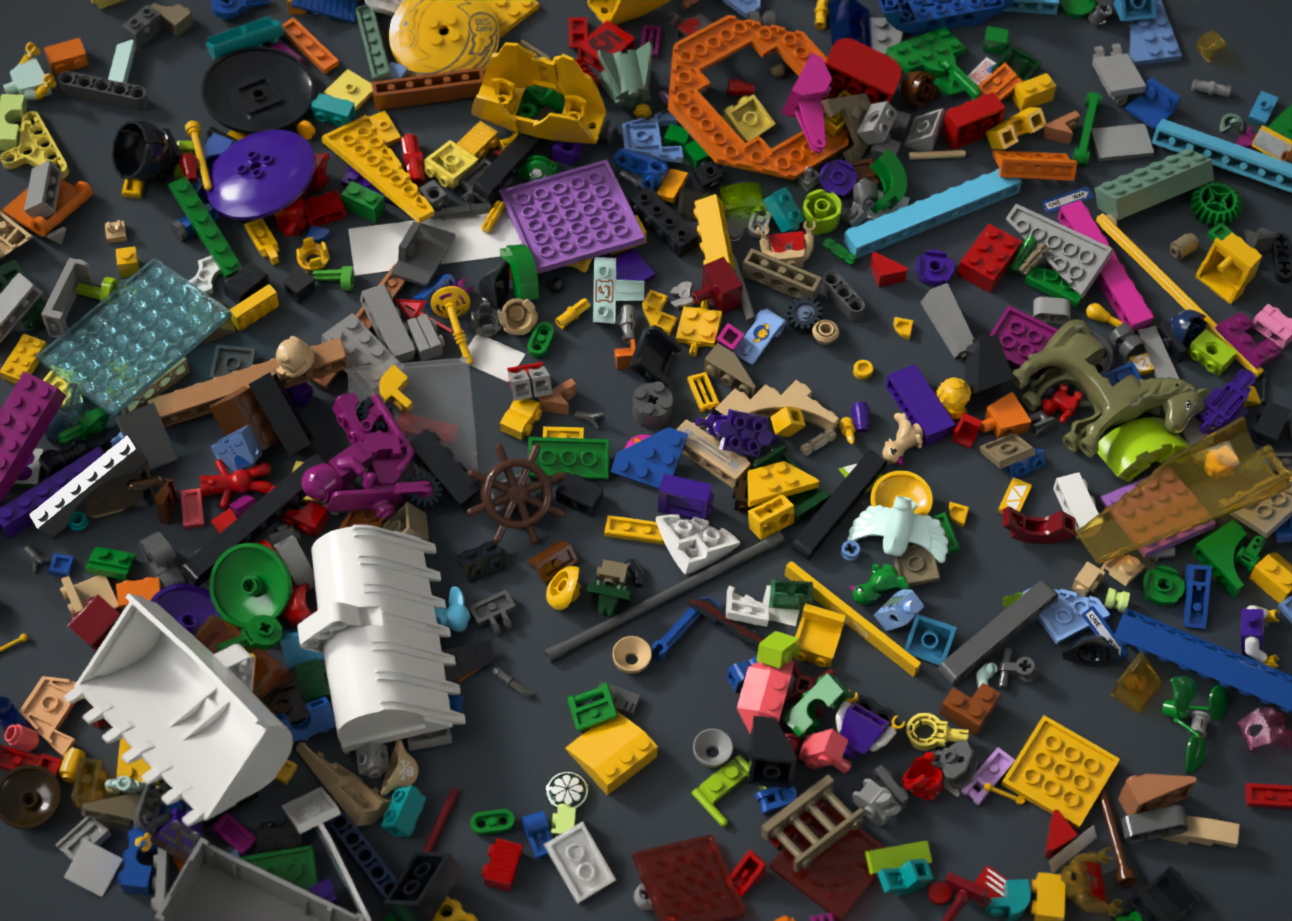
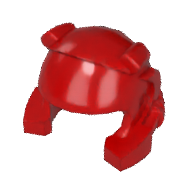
M307 582L296 586L297 589L291 594L289 603L282 613L291 627L296 625L298 627L301 622L318 611V608H316L311 613L307 608L305 596L306 592L310 591Z
M926 752L924 756L917 757L902 779L903 786L907 791H911L914 796L923 798L926 801L935 800V795L939 794L944 788L943 772L932 764L936 758V755L932 752Z

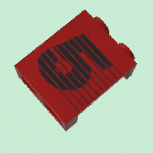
M606 20L578 45V57L583 58L587 64L599 72H603L605 69L598 57L597 51L602 50L614 54L619 51L623 52L625 49L634 50L635 38L621 30L616 24Z

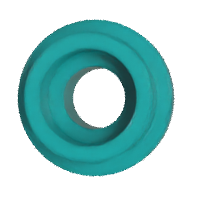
M75 511L70 517L68 526L73 531H82L88 526L89 519L85 513Z

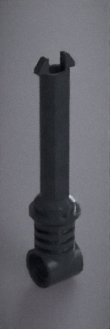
M117 424L84 441L73 439L71 444L65 446L64 449H59V451L47 450L40 455L39 463L50 477L95 448H102L110 444L112 438H116L118 433L121 432Z

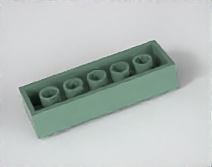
M1184 149L1181 153L1167 156L1164 160L1153 162L1149 166L1136 169L1130 174L1121 175L1118 179L1104 182L1101 186L1095 188L1097 208L1120 220L1213 181L1212 160L1192 149Z

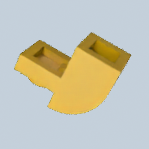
M394 364L383 374L380 380V395L384 398V403L386 401H393L392 404L395 408L408 413L413 408L412 401L402 394L401 391L409 384V379Z

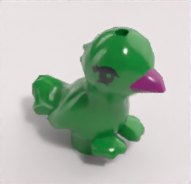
M873 564V575L868 582L850 586V590L853 592V599L859 605H868L877 600V597L881 596L878 593L889 592L896 588L910 589L906 577L897 576L898 571L889 564H884L882 568L878 564Z

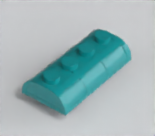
M268 16L207 37L208 42L205 44L212 59L216 60L238 49L263 47L262 43L267 41L270 44L280 41L279 37L284 36V29L282 23L274 19L270 20Z

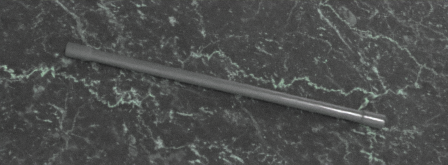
M778 531L764 538L761 542L612 618L544 650L546 658L551 662L599 635L766 550L784 543V536Z

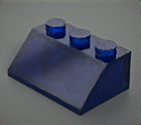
M857 0L831 1L829 13L832 45L840 39L848 38L872 48L869 9Z

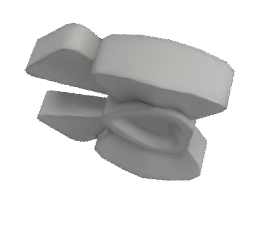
M683 282L671 290V295L680 296V299L671 302L672 306L676 309L694 305L695 302L691 296L693 289L691 282Z

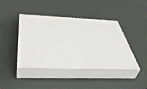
M583 822L544 844L576 903H580L616 881Z

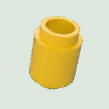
M70 748L65 753L59 770L62 780L69 783L80 780L87 760L84 751Z

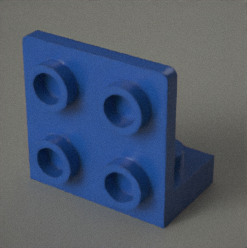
M1151 77L1147 80L1146 91L1127 105L1125 110L1151 128L1156 129L1162 119L1167 120L1175 113L1181 96Z

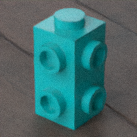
M319 93L317 99L313 100L311 105L314 119L340 127L352 122L356 115L354 102Z
M786 187L774 192L763 200L782 233L788 230L790 232L800 228L799 224L805 220L801 210L797 207Z
M409 785L397 788L392 796L391 804L384 814L381 827L396 838L410 837L415 829L417 818L423 810L426 797L419 793L420 790L414 786Z

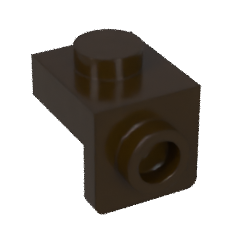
M739 479L738 487L734 486L732 498H735L734 510L748 513L755 506H748V498H745L748 480Z

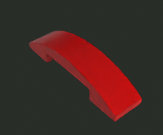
M0 744V769L10 771L21 765L34 764L48 769L56 777L62 759L43 753L39 756Z

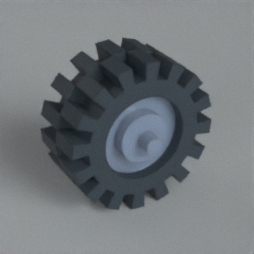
M801 296L798 301L794 299L793 304L790 303L789 309H787L790 327L794 331L798 330L799 334H802V331H804L805 335L808 334V331L812 333L816 322L823 319L820 303L816 302L813 297L810 300L809 296H805V299H802Z

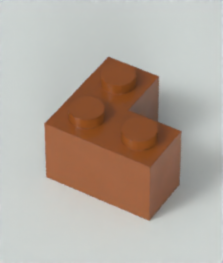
M983 682L972 698L952 688L942 703L939 715L962 729L969 730V733L977 736L996 707L1001 693Z

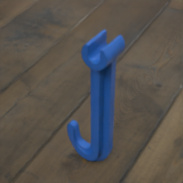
M710 598L721 609L720 604L716 600ZM696 601L694 603V605L703 607L705 609H714L710 605L701 601ZM690 607L660 640L653 643L651 656L656 651H660L658 661L664 660L668 650L702 614ZM715 610V616L720 618L721 614Z

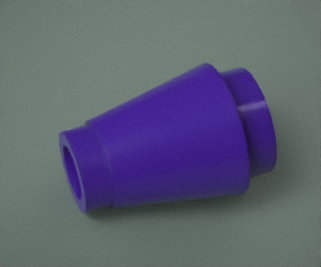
M856 402L852 404V409L850 410L858 433L868 432L870 407L866 402Z

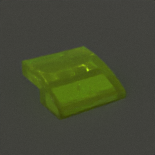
M743 182L720 187L726 216L745 210L746 215L765 209L759 183Z

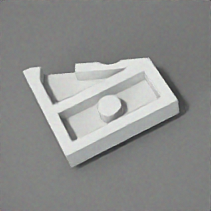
M729 586L726 598V618L767 627L769 607L755 601L747 594L744 597L734 592L735 588Z

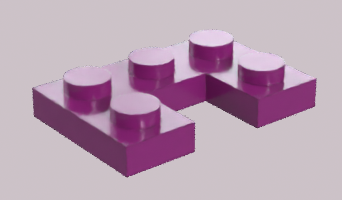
M1242 312L1218 323L1215 329L1256 369L1278 358L1282 353L1269 338L1257 344L1247 334L1255 324Z

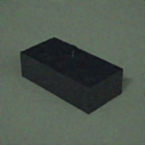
M275 369L248 384L289 456L315 441Z

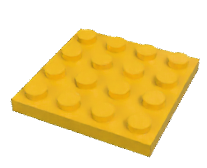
M1043 715L1001 785L1021 795L1050 814H1053L1054 809L1059 810L1072 827L1079 829L1119 763L1120 758Z

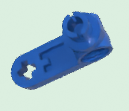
M626 148L619 149L614 155V161L619 167L643 175L642 186L644 189L649 187L652 190L660 187L669 172V163L667 161L656 160Z

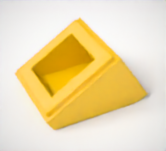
M1249 386L1251 391L1242 405L1244 407L1261 405L1255 387Z

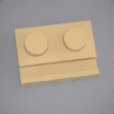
M1120 549L1104 562L1101 569L1108 570L1110 576L1126 586L1143 571L1145 565L1140 563L1136 557L1129 554L1125 556L1122 553L1123 550Z

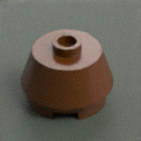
M928 71L909 72L902 81L901 94L912 106L924 107V104L927 101L931 102L935 96L937 88L934 87V80L936 78Z

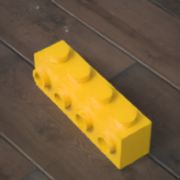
M716 194L695 201L696 209H694V214L699 222L697 230L699 236L702 237L700 246L706 258L704 265L724 256L731 268L736 270L723 202Z

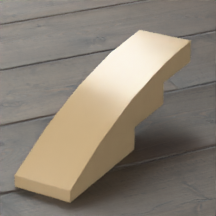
M1186 816L1189 829L1185 833L1159 838L1186 845L1190 841L1208 846L1216 843L1236 848L1240 824Z

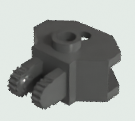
M958 740L949 748H944L943 751H931L936 755L934 760L939 761V763L933 762L932 764L941 769L944 778H947L953 789L961 790L972 782L979 762L974 751L971 750L968 741Z

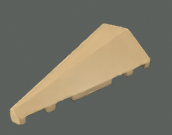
M298 743L296 751L356 826L372 825L385 814L391 804L392 797L390 799L384 798L379 795V789L376 787L370 789L362 782L363 779L337 762L329 763L324 759L323 753L318 752L315 754L307 747V743Z

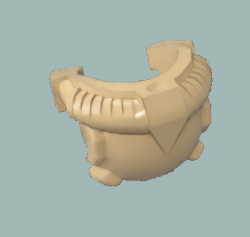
M517 298L508 301L504 305L502 312H499L498 315L504 331L516 336H523L531 332L538 321V313H536L535 306L529 299L524 301Z
M290 336V339L281 342L276 351V360L280 365L276 370L282 378L290 377L294 379L304 374L307 370L310 371L314 364L312 348L295 336Z

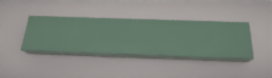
M367 4L357 7L355 11L373 81L391 78L392 75L376 13Z

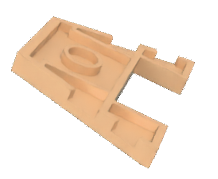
M42 676L19 710V713L64 758L65 753L75 744V740L59 732L58 729L76 703L69 704L64 699V695L73 690L77 682H71L70 679Z

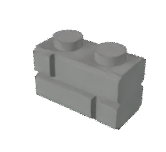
M424 314L406 321L408 335L410 339L414 340L416 352L422 362L443 354L445 342L442 335H438L436 332L438 328L434 319L430 320L428 314Z

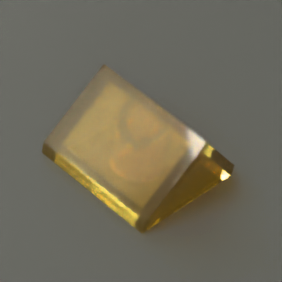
M1139 652L1118 679L1111 693L1112 697L1136 713H1140L1162 684L1143 653Z

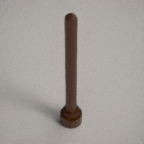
M1102 789L1098 797L1119 867L1116 875L1120 886H1129L1136 882L1134 871L1127 866L1106 791Z

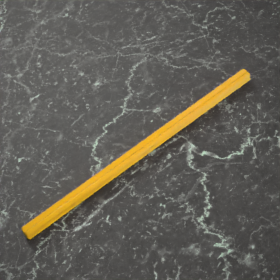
M1102 213L1097 217V224L1185 310L1192 309L1206 315L1207 318H1204L1207 321L1206 329L1237 352L1235 359L1247 370L1253 372L1255 378L1263 373V368L1259 367L1256 369L1215 329L1217 324L1105 214Z

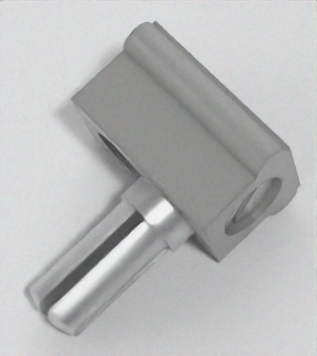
M807 166L805 174L799 177L797 183L807 192L820 183V174L812 167Z

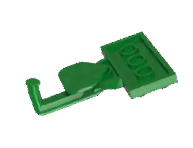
M945 26L887 47L886 54L894 59L906 74L923 70L936 76L934 86L942 94L953 96L966 91L972 97V100L982 95L979 87L956 65L955 57L965 54L966 47Z

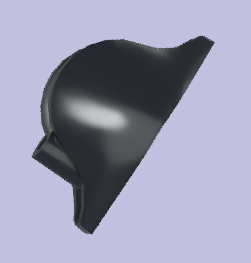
M507 261L503 262L495 270L486 273L479 283V292L483 296L482 303L490 302L495 310H502L509 292V263Z
M1087 634L1079 637L1077 640H1073L1071 647L1063 651L1062 655L1064 660L1077 664L1099 666L1119 658V650L1111 646L1104 636Z

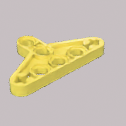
M35 111L26 112L22 117L19 146L3 152L0 157L4 168L14 169L26 163L36 167L49 161V156L57 155L55 159L50 161L56 166L59 165L62 171L61 179H64L69 174L67 164L39 114ZM38 130L43 131L40 135L34 134ZM43 143H50L47 147H41ZM26 150H32V153L28 155L23 154ZM10 157L15 158L12 162H5Z

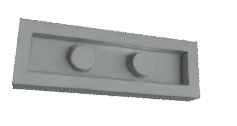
M159 847L158 855H154L153 860L154 868H157V875L153 876L152 879L153 890H156V894L151 899V909L156 914L168 895L170 854Z

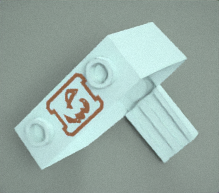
M595 257L593 322L614 324L616 301H644V281L616 280V258Z

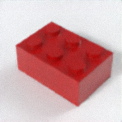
M991 92L987 95H981L975 100L967 101L958 107L950 108L945 112L941 136L952 151L987 137L986 131L1002 123L1005 106L995 93Z
M988 224L960 261L957 276L991 293L1008 270V266L1014 259L1016 251L1020 249L1022 241Z

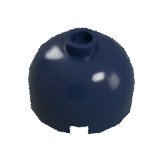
M1192 309L1179 312L1169 322L1173 333L1187 350H1189L1191 343L1207 327V321L1204 320V318H1207L1206 315Z

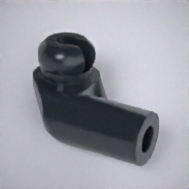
M630 558L624 563L628 564V572L631 571L634 574L633 586L641 588L644 583V569L637 560Z

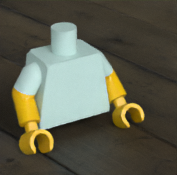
M29 42L26 45L28 54H25L20 63L10 71L12 82L3 85L6 94L18 92L19 95H24L26 101L41 100L43 96L52 94L51 88L56 87L55 77L51 74H44L37 59L33 58V56L39 55L40 50L36 47V44Z

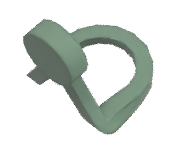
M1228 113L1222 117L1220 132H1227L1235 128L1238 133H1243V121L1240 116ZM1232 117L1230 125L1225 127V119Z

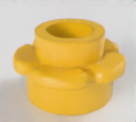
M639 104L636 106L633 114L636 115L637 119L644 118L647 120L651 117L652 112L648 105Z

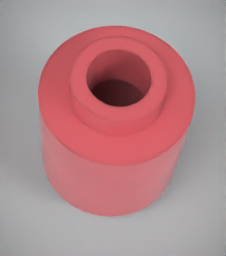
M19 724L10 725L5 732V740L9 745L27 752L32 751L39 743L37 731Z

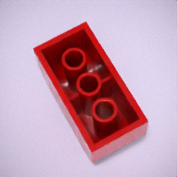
M843 38L836 41L824 62L832 78L829 84L832 88L829 93L836 97L845 90L850 95L867 93L871 104L885 101L889 103L901 78V68L894 59L853 39Z

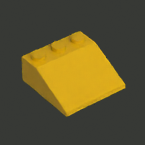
M618 711L619 718L590 728L565 747L567 752L606 795H609L657 758L658 746L641 728Z

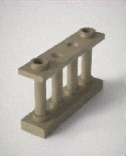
M826 775L761 826V836L767 842L772 838H777L796 858L794 859L793 869L796 873L802 868H808L812 864L813 859L850 830H856L863 823L864 810L859 808L856 812L852 813L833 794L834 780L829 775ZM827 799L845 820L838 826H835L816 806L819 801ZM805 812H810L829 833L819 839L800 820V816ZM788 825H794L812 844L805 852H802L783 832V829Z

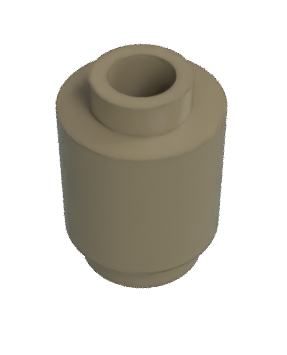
M1192 233L1184 234L1170 244V253L1177 259H1183L1196 250L1199 241Z

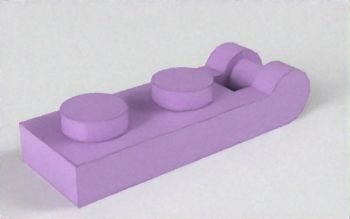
M997 747L974 774L972 782L962 788L961 793L965 796H970L974 799L973 802L979 806L990 792L984 790V784L990 783L992 787H995L1012 767L1015 759ZM977 785L982 790L978 792L973 787Z

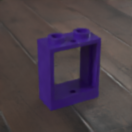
M663 474L658 495V512L671 515L678 514L680 517L689 519L698 517L706 520L707 515L712 514L715 493L711 492L712 484Z

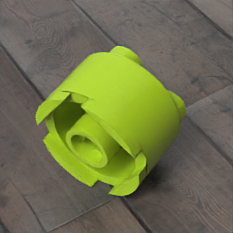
M815 190L806 196L802 209V215L805 220L802 223L804 225V222L807 220L806 227L810 229L813 227V221L815 222V228L812 230L813 235L830 233L838 227L842 205L839 197L832 192L831 194L827 193L825 190Z

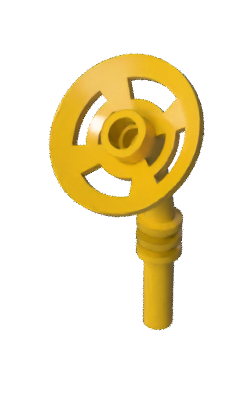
M443 287L433 294L431 308L436 315L450 319L454 331L453 336H456L454 339L457 340L456 344H459L466 365L472 364L474 361L466 343L467 338H464L466 335L463 334L464 330H461L458 317L468 311L470 297L465 290L459 287ZM452 293L451 297L443 300L440 299L442 295ZM459 295L463 297L465 304L462 303V300L458 297Z

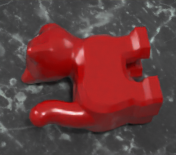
M1063 383L1060 385L1059 391L1051 399H1044L1041 402L1042 409L1048 417H1051L1056 412V409L1063 413L1060 416L1061 423H1065L1066 419H1069L1076 413L1077 407L1083 400V394L1075 391L1073 396H1069L1067 393L1069 387Z

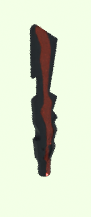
M710 598L689 600L687 602L688 606L713 623L718 621L729 628L731 635L746 644L754 646L758 652L759 643L765 640L766 637L758 634L757 630L749 629L744 622H734L732 619H727L726 613Z

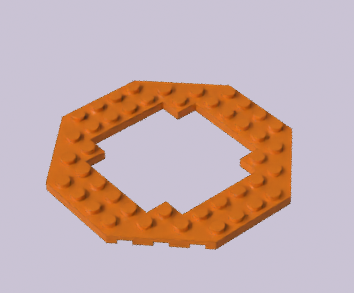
M727 15L676 42L672 55L668 110L715 163L794 180L805 174L807 166L815 168L847 148L849 130L846 125L835 136L825 130L826 145L820 153H815L811 150L803 131L772 149L760 136L745 143L699 93L708 88L711 83L701 71L749 45L761 57L776 51L798 76H800L811 53L820 56L825 62L827 57L804 32L798 30L795 32L786 31L785 27L776 25L769 27L760 25L761 22L750 19L743 21L736 19V16ZM830 93L827 97L823 96L826 100L837 98Z

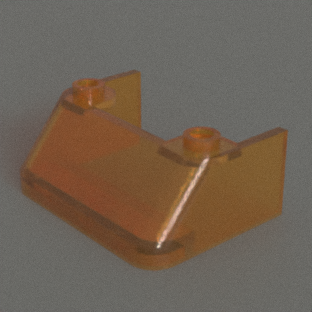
M211 614L194 637L215 654L217 653V644L239 636L241 630L228 620ZM256 648L247 651L249 654L254 653L256 656L254 691L252 693L257 698H264L286 679L290 671L265 650Z

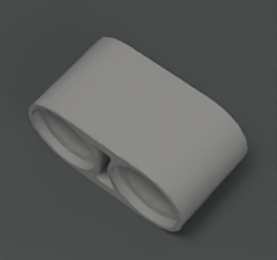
M1036 298L1033 301V317L1048 324H1065L1070 321V301L1063 298Z

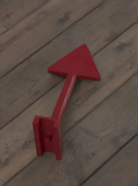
M949 872L945 877L948 890L957 895L942 921H954L969 900L987 908L991 902V898L986 897L988 889Z

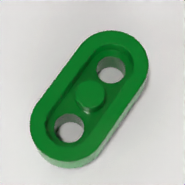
M540 322L535 326L528 342V353L532 357L541 358L546 355L554 337V327L551 323Z
M507 809L477 812L470 820L471 830L479 836L507 833L513 829L515 824L513 813ZM502 820H506L508 822L506 825L500 824ZM480 823H484L486 825L483 828L478 827Z

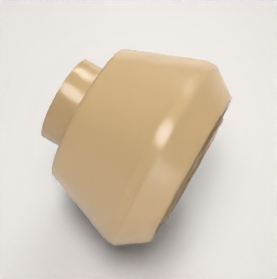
M821 320L813 326L812 333L819 344L829 345L839 336V328L830 320Z

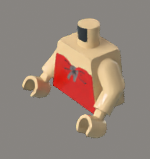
M807 220L804 222L803 227L806 230V234H804V231L772 234L766 237L769 233V227L764 225V234L760 232V227H757L756 234L761 237L759 241L762 253L795 267L802 268L804 261L808 260L813 250L814 235L812 230L815 228V222L813 221V227L810 229L806 227Z

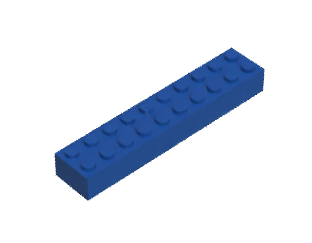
M1125 608L1114 635L1118 643L1124 646H1129V644L1136 646L1137 650L1147 655L1149 652L1158 655L1157 659L1163 662H1175L1178 664L1177 667L1182 670L1189 671L1192 669L1198 672L1197 675L1209 680L1211 677L1218 680V684L1227 688L1233 686L1238 688V692L1243 695H1255L1259 697V701L1271 705V703L1279 705V709L1292 713V675Z

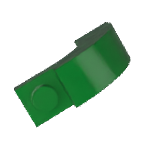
M888 149L870 166L882 181L884 188L883 196L871 208L874 214L880 209L883 212L887 208L891 210L903 198L907 188L905 170L895 154Z
M525 244L507 245L506 248H501L500 257L509 263L512 271L514 296L522 300L539 299L537 271L529 248Z

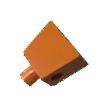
M1011 392L987 407L985 413L986 420L982 421L980 429L983 433L993 430L997 438L1011 433L1019 435L1029 431L1031 420L1014 393Z

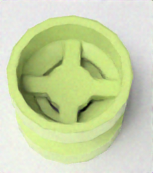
M1109 588L1104 607L1107 609L1116 608L1119 612L1124 613L1125 608L1128 606L1130 593L1125 591L1117 592L1116 589Z

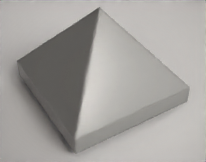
M60 227L49 232L45 237L62 245L66 228Z

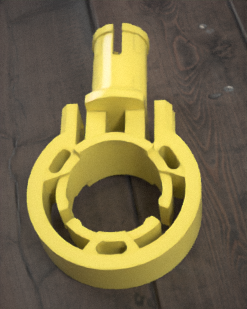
M920 713L908 721L906 734L909 743L914 748L928 751L937 746L945 747L948 741H968L969 730L949 728L947 721H940L938 717L930 713ZM920 721H922V725H929L933 728L934 733L927 739L919 738L918 742L915 730L920 726Z

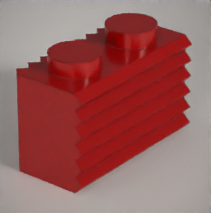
M336 190L334 192H326L316 198L310 197L303 201L309 229L312 225L320 226L346 218L345 207Z
M497 838L495 845H490L488 852L490 861L488 865H484L481 877L484 878L485 886L507 892L511 891L523 853L522 844Z

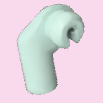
M990 662L983 665L977 671L978 688L982 682L988 685V680L997 672L996 664Z

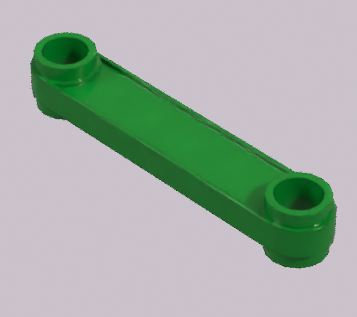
M1096 92L1087 93L1084 106L1088 107L1080 145L1079 149L1075 148L1072 159L1076 160L1077 165L1087 166L1090 151H1087L1095 110L1100 108L1102 95Z

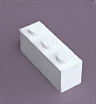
M1079 472L1056 478L1053 489L1064 512L1076 518L1075 538L1080 539L1099 534L1103 525V517L1096 510L1095 500L1088 492L1086 480L1082 479Z

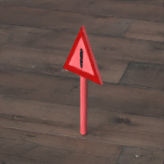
M394 299L408 320L424 315L421 311L426 301ZM435 320L437 326L452 333V329Z

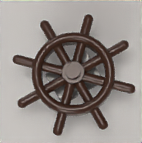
M497 443L495 449L500 462L492 467L487 475L475 470L468 471L470 478L482 482V503L469 508L467 514L473 516L486 511L488 516L499 524L493 537V542L496 544L501 542L506 528H526L531 543L536 544L538 543V537L533 526L534 524L539 522L547 512L560 518L565 516L564 510L551 505V484L565 479L566 473L561 471L548 477L544 470L535 464L541 449L538 444L533 445L526 460L519 458L508 459L503 445ZM511 467H522L523 470L521 474L514 476ZM504 471L507 479L501 482L495 480ZM530 472L537 477L538 481L531 482ZM538 489L542 490L541 500L534 497L537 496L535 491ZM527 503L538 507L531 516H529L525 505ZM516 505L522 520H510Z

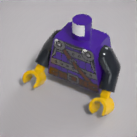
M176 808L171 813L167 812L155 816L145 829V835L136 838L135 845L139 846L145 840L142 851H148L152 843L186 863L200 838L205 839V834L202 831L203 824L200 821L188 827L182 821V818L194 809L191 808L185 813Z

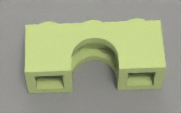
M1 94L0 151H7L19 146L20 128L18 124L12 123L22 121L23 115L27 112L28 106L24 95Z

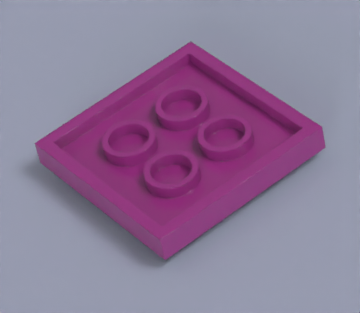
M1008 305L990 333V336L998 334L1008 364L1019 369L1025 361H1028L1029 354L1039 353L1044 349L1058 329Z

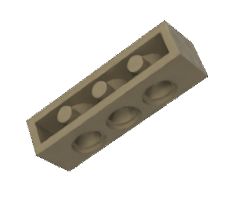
M751 248L743 261V277L798 300L801 296L802 299H805V296H809L810 300L812 297L816 299L820 292L822 277Z

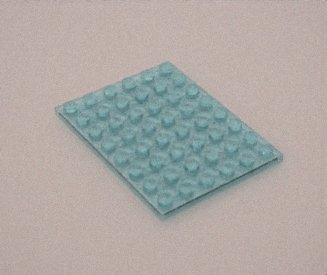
M153 258L37 354L36 358L42 365L114 418L232 316V313L228 308L165 264Z

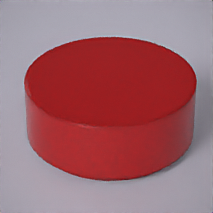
M940 881L933 883L928 891V898L935 905L946 904L951 896V891L948 890L947 884Z

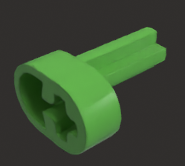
M342 266V269L313 271L315 281L340 280L342 291H353V266Z

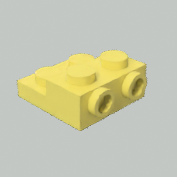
M754 94L750 97L744 96L735 107L731 105L723 111L725 114L722 116L745 143L762 135L776 124Z
M449 140L425 159L424 170L427 176L437 178L443 187L454 189L459 185V180L478 164L479 159Z

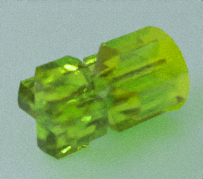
M1015 593L1014 598L1012 595L1003 597L1002 604L1004 608H1008L1022 596V593Z

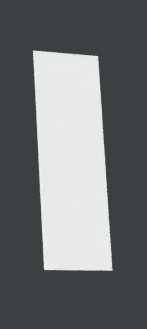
M504 209L503 213H500L501 216L495 226H492L493 229L490 233L483 232L481 227L483 222L487 221L486 217L489 213L445 220L429 218L422 223L456 234L441 264L500 257L501 248H506L507 245L521 244L506 209ZM413 221L348 229L355 275L386 272L394 264L396 265L399 245Z

